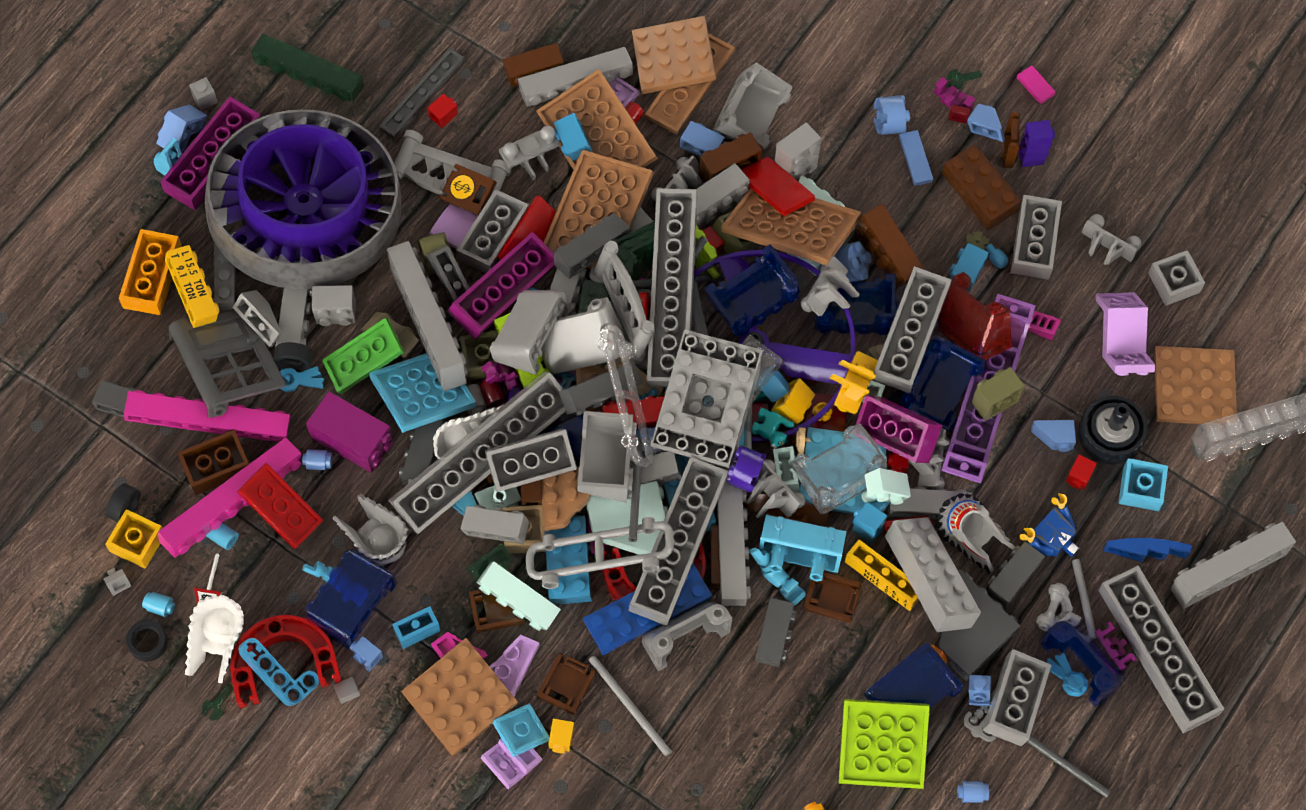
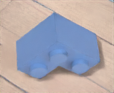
M190 104L168 110L164 116L165 121L158 133L159 138L156 144L164 148L175 138L181 153L185 152L191 135L202 131L208 115Z

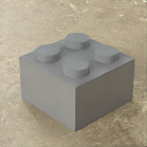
M1188 250L1152 263L1148 272L1165 306L1199 294L1205 284Z
M352 285L312 286V311L316 324L321 326L356 324V300Z

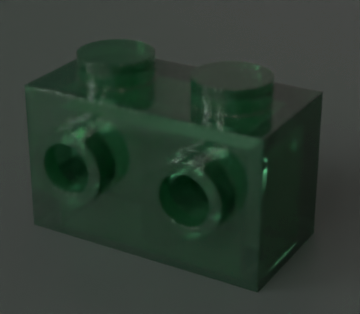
M499 543L466 567V570L474 581L477 582L490 562L494 561L506 570L511 566L509 563L514 558L503 543Z

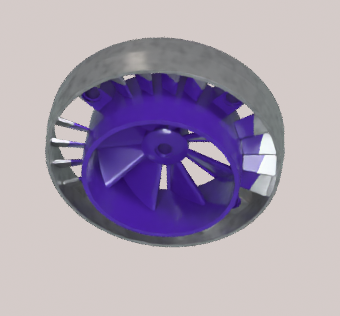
M302 109L288 110L266 115L248 123L230 136L220 147L212 161L207 177L205 192L206 218L210 234L220 252L230 263L248 276L266 284L289 289H312V286H333L365 272L390 247L396 236L401 218V190L395 165L390 154L383 144L367 129L350 119L329 112ZM352 143L360 146L363 149L358 152V150ZM238 153H240L243 156L242 161L234 157ZM315 159L310 182L307 184L311 160ZM280 162L293 187L289 189L269 169L270 166ZM390 176L394 185L391 187L368 189L367 180ZM252 182L283 196L284 202L250 200L246 191ZM368 194L395 195L393 206L368 203ZM368 209L387 213L389 216L385 223L367 218ZM285 210L287 214L279 221L266 215L267 213ZM241 220L243 227L231 235L223 228L224 225ZM365 224L378 230L363 245L356 240ZM258 247H260L257 253L252 252ZM322 259V262L315 263V260Z

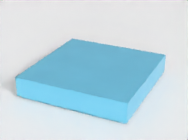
M530 703L493 719V725L512 757L549 741L550 737Z

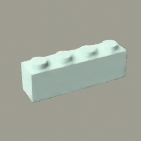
M494 561L490 562L476 582L480 585L479 589L487 595L491 593L496 596V601L504 607L510 606L514 609L513 614L521 619L525 617L531 621L529 625L538 631L540 629L547 630L561 610Z

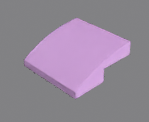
M450 204L436 221L429 235L445 232L448 242L446 244L457 249L477 219V216Z
M502 738L499 739L498 744L481 756L483 762L507 789L515 785L542 761V758L533 748L512 757Z

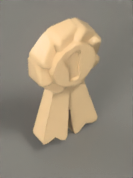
M799 427L796 434L798 471H802L805 442H810V438H805V427Z

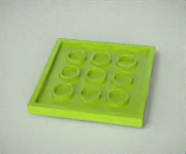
M844 699L839 784L924 789L929 704Z

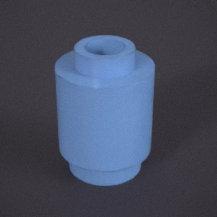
M307 449V453H303L302 464L306 465V469L326 470L327 468H332V452Z
M962 781L961 785L957 787V796L961 798L962 803H983V801H988L989 785L988 783H983V781Z

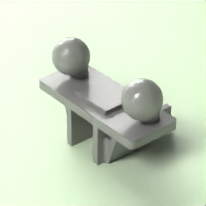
M544 126L540 131L520 140L506 143L499 149V153L508 168L520 164L522 168L526 169L532 180H536V175L528 160L537 157L546 172L549 171V166L543 156L545 152L558 147L559 142L555 137L554 128Z
M691 156L689 159L681 157L677 160L676 167L679 170L678 173L673 174L674 178L665 188L656 187L652 190L651 197L654 201H656L657 188L688 189L689 186L697 189L703 185L698 175L700 166L695 156Z
M1099 214L1092 215L1086 221L1082 230V234L1091 238L1089 256L1092 257L1101 244L1109 249L1104 265H1109L1120 256L1132 262L1137 250L1141 247L1140 238L1130 236L1125 242L1102 229L1105 223L1103 216Z
M832 256L828 265H822L821 273L808 296L802 299L801 307L804 311H814L818 316H822L832 301H835L842 309L849 308L850 304L837 291L838 288L844 289L851 297H858L860 295L845 276L848 272L847 268L835 256Z
M944 429L940 431L930 463L908 461L919 472L918 487H930L934 490L936 488H944L945 481L940 476L942 461H945L943 451L948 449L950 439L946 436V430Z
M768 459L764 461L755 487L746 503H751L764 491L770 499L761 508L756 517L760 518L768 509L779 508L789 518L798 508L805 504V497L802 493H793L775 473V463Z

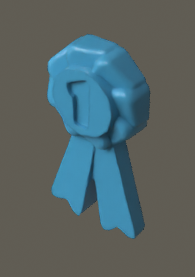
M318 366L300 373L292 368L280 371L286 383V387L280 388L284 392L295 391L299 385L323 389L324 378H318L321 377Z
M1064 653L1061 656H1055L1056 663L1050 658L1047 659L1046 663L1051 664L1050 672L1063 680L1062 688L1068 695L1079 697L1087 692V678L1083 673L1071 670Z

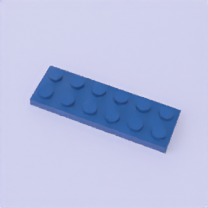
M694 564L690 568L670 620L712 599V594ZM635 591L583 618L602 655L662 625L629 611Z

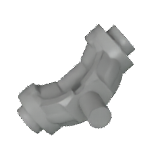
M1056 583L1050 585L1049 594L1051 602L1046 612L1041 613L1037 617L1036 623L1039 625V629L1045 632L1055 630L1057 626L1065 624L1068 620L1076 624L1081 620L1080 616L1072 613L1073 607L1068 598L1070 592L1064 584ZM1060 603L1062 606L1061 613L1055 617L1056 609Z

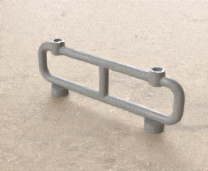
M645 517L642 519V524L638 525L637 533L651 534L655 530H664L665 548L659 552L604 561L603 539L629 535V526L555 539V535L546 534L543 536V541L530 546L526 553L527 574L535 580H542L543 588L554 589L559 586V577L614 567L642 563L643 571L655 572L659 570V560L667 558L673 551V530L664 521L655 522L654 518ZM595 541L596 562L541 572H537L534 569V555L539 550L552 551L556 547Z

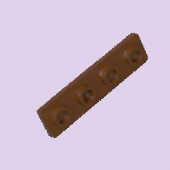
M761 492L754 501L748 504L747 508L759 512L770 497L766 493ZM805 502L789 518L779 508L768 509L766 515L780 516L785 519L825 527L830 507Z

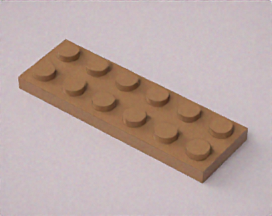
M708 33L717 78L734 53L735 47ZM715 80L662 90L645 113V118L678 135Z

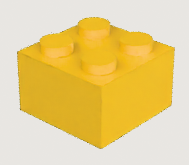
M126 509L105 545L111 553L146 569L161 544L158 538V531L163 527Z

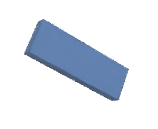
M918 130L899 134L914 186L932 183L933 176Z

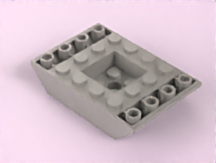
M684 329L650 447L686 457L691 456L701 461L730 468L739 446L758 380L763 350ZM705 397H713L714 404L710 407L704 406L703 400Z

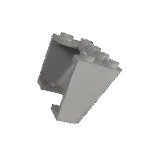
M584 411L577 492L627 503V499H631L633 468H629L630 462H634L635 450H631V444H635L637 423L633 422V415Z

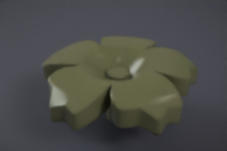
M978 230L973 235L968 234L966 236V243L985 250L986 245L989 244V239L986 236L982 237V232Z

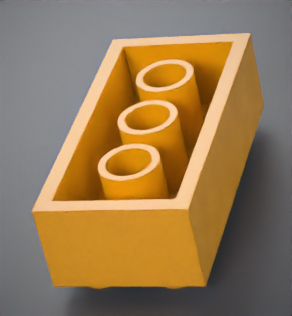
M140 229L119 296L120 303L124 309L156 315L162 314L172 281L165 257L167 251L182 247L178 236Z

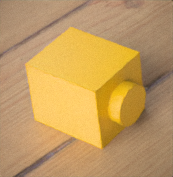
M553 719L549 738V748L553 752H570L574 722Z

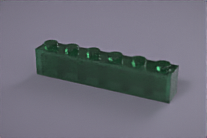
M263 33L251 51L253 59L258 65L268 66L277 73L282 72L291 79L301 80L310 87L315 86L327 94H334L343 101L348 100L354 103L364 86L362 75Z

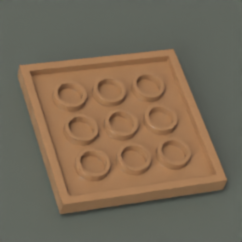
M705 16L632 30L642 94L716 80Z
M1155 346L1156 422L1236 426L1237 403L1234 350Z
M467 638L401 691L453 757L489 728L494 722L493 719L506 714L519 703Z

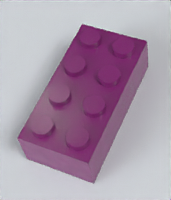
M866 395L853 433L915 463H930L942 425L880 396Z

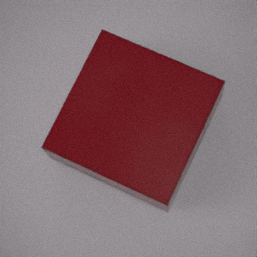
M951 105L948 120L967 124L970 109Z

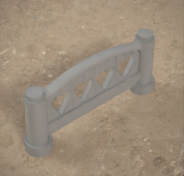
M413 130L405 131L403 136L404 142L394 162L398 180L405 176L417 185L445 197L447 194L443 193L442 190L452 170L455 172L459 171L454 168L455 164L495 180L497 184L493 192L495 189L500 191L505 177L509 176L512 169L508 168L503 160L496 159L492 167L421 144L423 136ZM425 159L427 165L426 173L422 174L419 171L412 170L414 165ZM443 165L444 179L439 180L437 177L430 176V172ZM481 186L474 201H481L486 190Z
M608 241L605 243L596 265L592 267L589 277L596 284H605L631 342L625 351V358L630 363L639 364L646 355V347L655 331L654 324L646 320L635 285L625 266L617 256V243ZM613 268L617 275L616 279L613 277ZM620 283L624 290L623 295L620 293ZM627 300L631 305V311L627 308ZM635 318L638 320V327L634 324Z

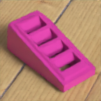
M1034 311L1028 331L1052 341L1061 320ZM1034 318L1037 319L1035 325L1031 324ZM1041 322H1044L1043 327L1039 326ZM1048 325L1052 326L1050 330L1046 329Z

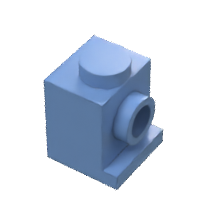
M364 636L359 640L356 639L349 648L353 651V658L361 665L365 663V668L369 673L383 658L382 651Z
M970 675L969 705L990 706L991 676Z

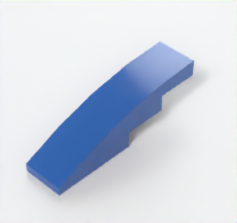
M1125 538L1107 541L1103 551L1143 562L1146 556L1164 561L1168 554L1186 559L1190 554L1192 545L1154 538Z

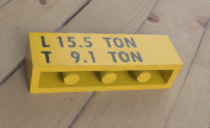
M190 245L167 251L165 257L166 264L193 328L216 322L219 307L212 300L211 288L209 285L206 286L204 271L198 267V258L195 251L191 250Z
M858 540L847 553L845 559L847 565L907 610L911 611L919 601L905 573L861 540Z

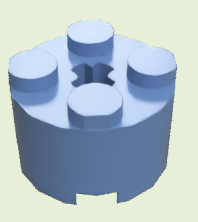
M905 96L876 98L874 109H877V118H874L877 133H881V135L906 133V122L910 120L909 110L905 109Z
M859 241L843 244L835 254V257L847 268L848 272L845 276L849 279V282L867 279L869 263L872 261L871 254L866 252Z

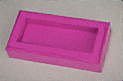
M1032 65L1017 74V79L1039 104L1055 95L1053 88Z

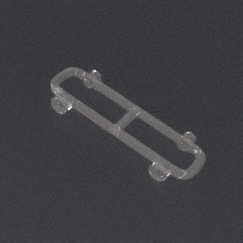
M606 323L600 328L601 339H599L597 346L605 353L625 433L621 443L624 447H628L630 456L636 465L650 467L654 462V454L659 449L650 447L652 437H649L630 362V358L634 357L636 353V347L633 343L625 342L624 335L617 326ZM608 332L613 333L616 337L619 347L618 353L622 359L629 391L622 390L612 351L614 342L609 339ZM625 399L632 400L646 459L641 458L638 454V439L633 435Z

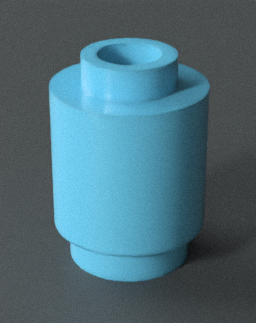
M148 592L144 597L142 607L148 612L167 617L173 613L175 603H173L172 597L157 592Z

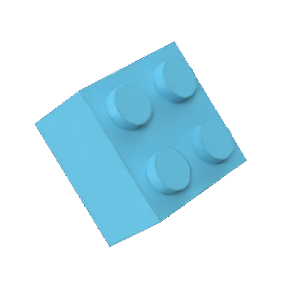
M1128 458L1123 467L1118 504L1159 511L1164 503L1168 466Z

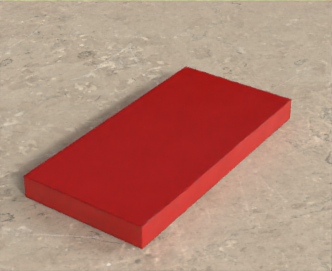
M769 157L741 170L749 179V187L783 216L815 201L813 193Z
M540 196L534 198L498 254L497 258L499 260L504 258L532 232L544 243L556 211Z
M264 463L237 491L293 549H296L323 521L267 463Z

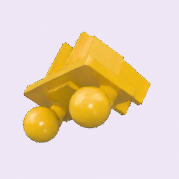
M860 351L855 353L851 363L844 360L839 362V365L848 369L845 379L835 374L830 375V379L842 384L834 402V405L841 412L856 414L863 397L869 393L867 387L870 381L876 377L873 373L878 360Z

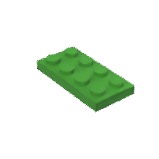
M384 318L322 361L337 393L342 394L370 376V372L382 368L405 351L389 319Z

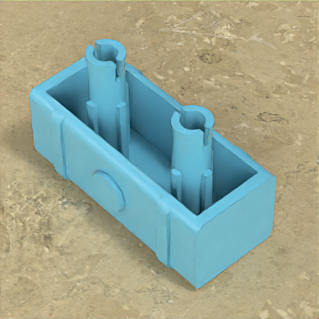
M766 515L759 551L766 550L769 553L770 558H772L769 569L772 572H782L783 562L811 567L810 578L814 581H821L824 570L838 573L847 531L785 519L780 516Z

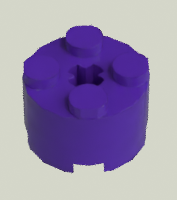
M739 446L728 472L726 482L731 486L752 493L766 455L747 447Z

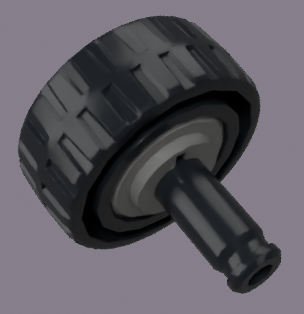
M1110 395L1101 397L1093 401L1083 413L1079 423V441L1087 454L1096 461L1110 465L1122 464L1128 458H1134L1141 450L1147 437L1148 423L1140 407L1133 401L1121 396Z

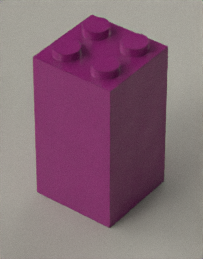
M329 391L306 423L312 440L372 473L374 468L380 466L382 456L385 452H389L393 446L389 425Z

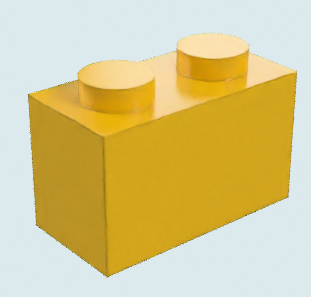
M800 378L789 383L788 393L778 399L771 410L785 417L788 421L798 424L804 419L805 411L811 407V401L815 394Z

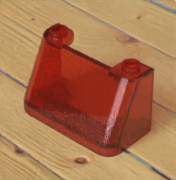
M962 272L952 278L938 317V327L971 357L979 361L987 360L1012 347L1010 310L999 302H993L987 306L982 305L968 293L967 288L971 285V278L965 272Z

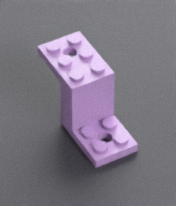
M1135 292L1097 293L1096 302L1104 311L1102 350L1104 360L1114 373L1120 376H1126L1129 373L1148 375L1149 372H1155V364L1146 354L1148 307Z

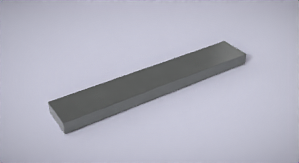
M449 48L383 121L379 129L395 140L465 62V57Z

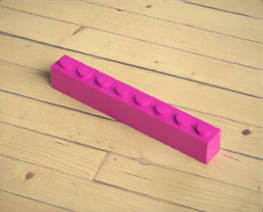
M141 390L128 391L124 410L125 421L224 434L235 430L237 437L280 442L285 437L287 438L290 423V414H286L284 411L270 412L264 408L249 409L243 405L228 406V410L222 416L209 418L208 409L202 399L187 400L182 396L166 397V395L161 393H154L152 395L146 394Z
M285 437L158 531L159 542L174 558L186 553L194 543L202 541L209 532L218 529L225 520L234 517L241 508L249 506L237 491L264 463H267L284 479L289 472L295 471L300 467L302 463L301 452Z

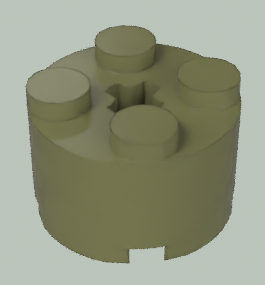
M445 232L418 239V247L422 255L421 259L428 276L436 275L426 254L442 245H447Z

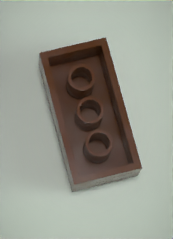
M976 145L944 163L942 175L987 230L1019 211L1022 201Z
M883 203L859 219L855 226V231L866 242L867 250L871 254L873 253L877 266L887 275L886 279L891 286L897 289L909 281L914 266L925 270Z

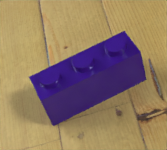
M1049 120L1026 123L1018 150L1021 167L1044 165L1046 157L1049 156V148L1052 147V139L1055 138L1054 127H1051Z

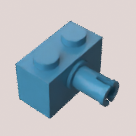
M876 500L873 506L868 502L863 507L859 506L853 515L852 532L872 545L884 528L887 515L883 511L890 502H879Z

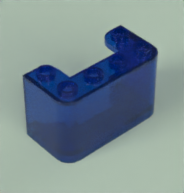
M771 244L762 249L764 255L761 259L759 257L755 258L756 263L724 284L721 281L719 287L712 283L705 288L707 299L735 336L746 335L750 328L762 324L766 317L778 313L784 305L793 303L799 297L798 279Z
M886 274L885 279L879 281V278H875L874 282H849L860 294L858 297H851L844 289L838 288L840 294L850 304L848 309L853 321L854 332L859 334H868L869 332H875L879 335L889 334L896 315V274ZM835 301L829 303L822 316H818L814 312V327L819 332L838 331L842 334L850 332L846 313Z
M354 549L345 551L340 565L333 568L328 582L321 585L317 592L318 596L314 601H310L305 609L307 612L306 617L309 621L321 628L327 637L347 649L355 641L357 633H361L362 625L380 599L386 597V590L392 592L397 585L394 573Z

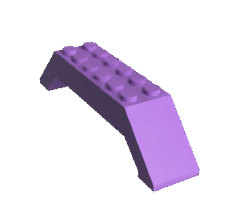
M997 294L941 471L981 483L1002 412L985 421L972 404L974 393L979 382L984 379L989 380L993 378L997 371L1001 369L1006 370L1011 367L1015 372L1036 305Z

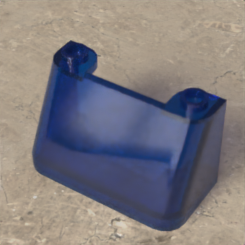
M937 335L934 336L927 346L911 392H903L899 405L941 424L942 429L950 432L957 422L954 410L971 377H976L983 373L986 360Z
M1059 621L1048 629L1041 642L1047 652L1050 649H1058L1063 653L1070 648L1095 676L1094 681L1090 683L1093 692L1089 698L1095 707L1121 687L1124 681L1122 673L1079 624L1073 621Z
M927 642L866 690L863 696L866 700L929 704L930 710L944 697L951 696L953 698L962 691L960 687L963 684L930 643Z

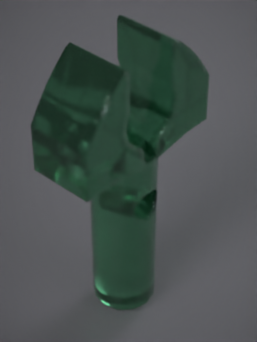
M957 69L951 70L946 80L956 79L957 81L949 82L948 87L953 85L957 89H962L964 81L981 78L982 72L978 70L960 74Z
M227 684L214 701L206 699L203 703L202 713L204 716L210 709L215 708V712L209 717L210 721L220 719L224 714L221 710V705L234 690L233 686Z

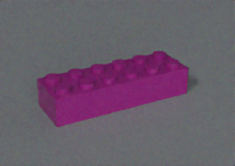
M229 97L160 181L164 192L195 211L205 199L209 169L220 147L236 131L248 123L261 118V115ZM238 153L234 158L237 159L241 154Z
M533 232L530 233L454 301L447 312L476 340L494 323L495 319L500 318L517 302L519 293H522L524 290H530L531 287L533 288L554 269V253Z

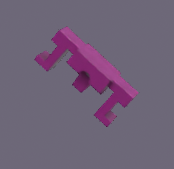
M941 77L935 84L936 88L933 92L941 98L940 102L951 108V105L969 108L971 111L974 108L973 103L976 99L971 95L967 98L965 93L959 92L953 85L948 89V80Z
M492 361L487 362L481 367L482 371L486 374V382L490 384L494 381L500 383L505 380L508 391H511L513 386L518 388L522 386L518 383V373L513 370V367L501 363L497 364Z
M1109 622V628L1104 631L1098 629L1095 633L1119 669L1123 671L1127 668V662L1130 660L1136 662L1138 659L1134 653H1130L1120 660L1122 656L1127 654L1123 647L1128 646L1129 643L1126 639L1119 641L1116 636L1111 639L1105 638L1117 629L1112 622ZM1116 644L1119 645V649H1118V650H1117V649H1114V646H1115Z

